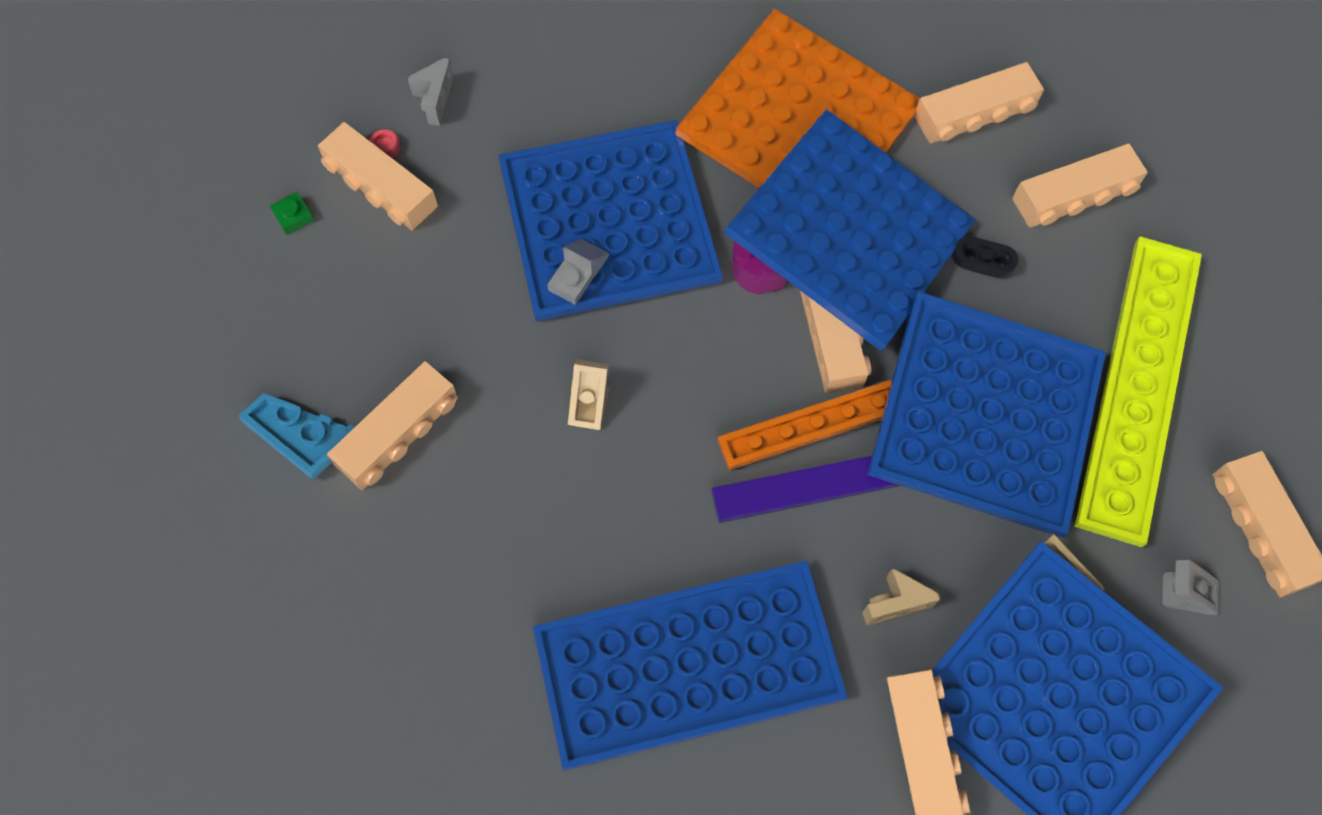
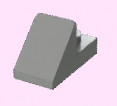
M442 58L408 78L412 95L422 97L421 109L425 111L428 124L441 125L454 79L449 58Z
M583 239L564 246V261L547 284L548 291L575 305L609 256L608 252Z
M1176 560L1175 572L1163 574L1162 604L1169 608L1219 615V581L1191 560Z

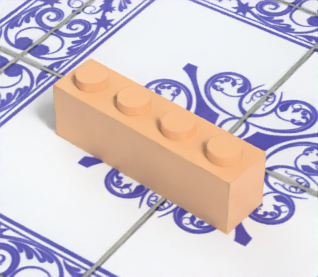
M1028 62L922 97L919 99L914 117L929 144L940 140L944 142L963 132H974L989 123L1003 122L1015 114L1031 112L1037 107L1044 88Z
M343 122L318 144L323 157L321 162L325 168L333 174L338 172L343 176L345 183L354 191L357 189L362 191L366 199L374 207L379 208L381 206L385 209L388 216L397 225L404 224L413 231L438 207L434 191L347 123Z
M1130 143L1024 180L1020 182L1012 199L1029 228L1039 224L1046 226L1064 215L1074 216L1082 212L1086 207L1095 204L1096 206H1102L1119 195L1129 196L1140 189V184L1148 172Z
M800 291L825 394L864 387L868 375L871 374V364L867 355L864 356L862 352L863 337Z
M424 361L327 453V456L334 466L362 491L368 485H374L382 477L383 470L392 462L400 460L406 454L408 446L416 438L425 436L431 429L432 423L441 414L445 415L452 410L458 399L453 384Z
M1263 451L1226 463L1212 474L1218 492L1225 497L1232 510V517L1235 523L1242 528L1249 541V548L1252 554L1259 559L1266 572V579L1269 585L1276 590L1279 598L1322 582V555Z
M929 669L887 677L915 814L963 815L970 813L965 790L958 791L955 775L961 774L957 751L949 752L946 737L953 736L948 713L941 714L938 699L945 698L940 676L933 677L932 670Z

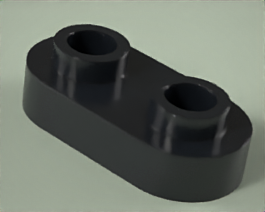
M973 236L961 238L953 251V259L959 267L996 278L1010 276L1018 264V255L1013 248ZM964 254H970L973 258H968ZM995 262L1002 263L1004 267L996 265Z

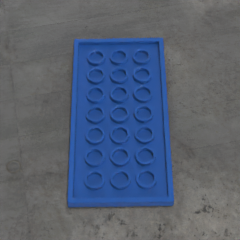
M807 560L533 626L563 771L845 701L848 698Z

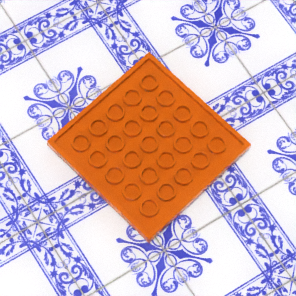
M774 8L677 126L675 135L757 188H760L826 109L887 153L915 115L920 98Z

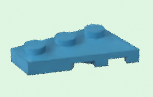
M265 393L238 415L243 424L312 480L332 463L327 453L355 428L352 425L347 427L333 422L332 418L322 414L317 416L303 411L300 406Z

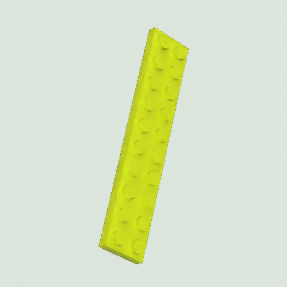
M1140 236L1135 242L1074 527L1141 548L1147 544L1202 257L1201 253Z

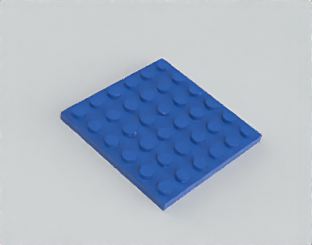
M826 109L729 223L724 233L882 351L911 312L913 299L917 291L923 293L926 291L955 250L957 242L964 237L975 219Z
M677 120L498 155L536 322L722 283L723 275L683 139L675 135L678 126ZM583 239L608 252L609 256L575 305L548 291L547 284L564 261V246Z
M917 291L908 317L867 475L1060 538L1066 537L1069 532L1106 351Z
M1042 541L1036 545L932 669L933 677L940 676L945 698L938 699L941 714L948 713L953 736L946 737L948 747L953 751H957L958 756L1026 815H1121L1224 688Z

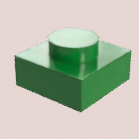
M298 192L269 205L286 235L314 221Z

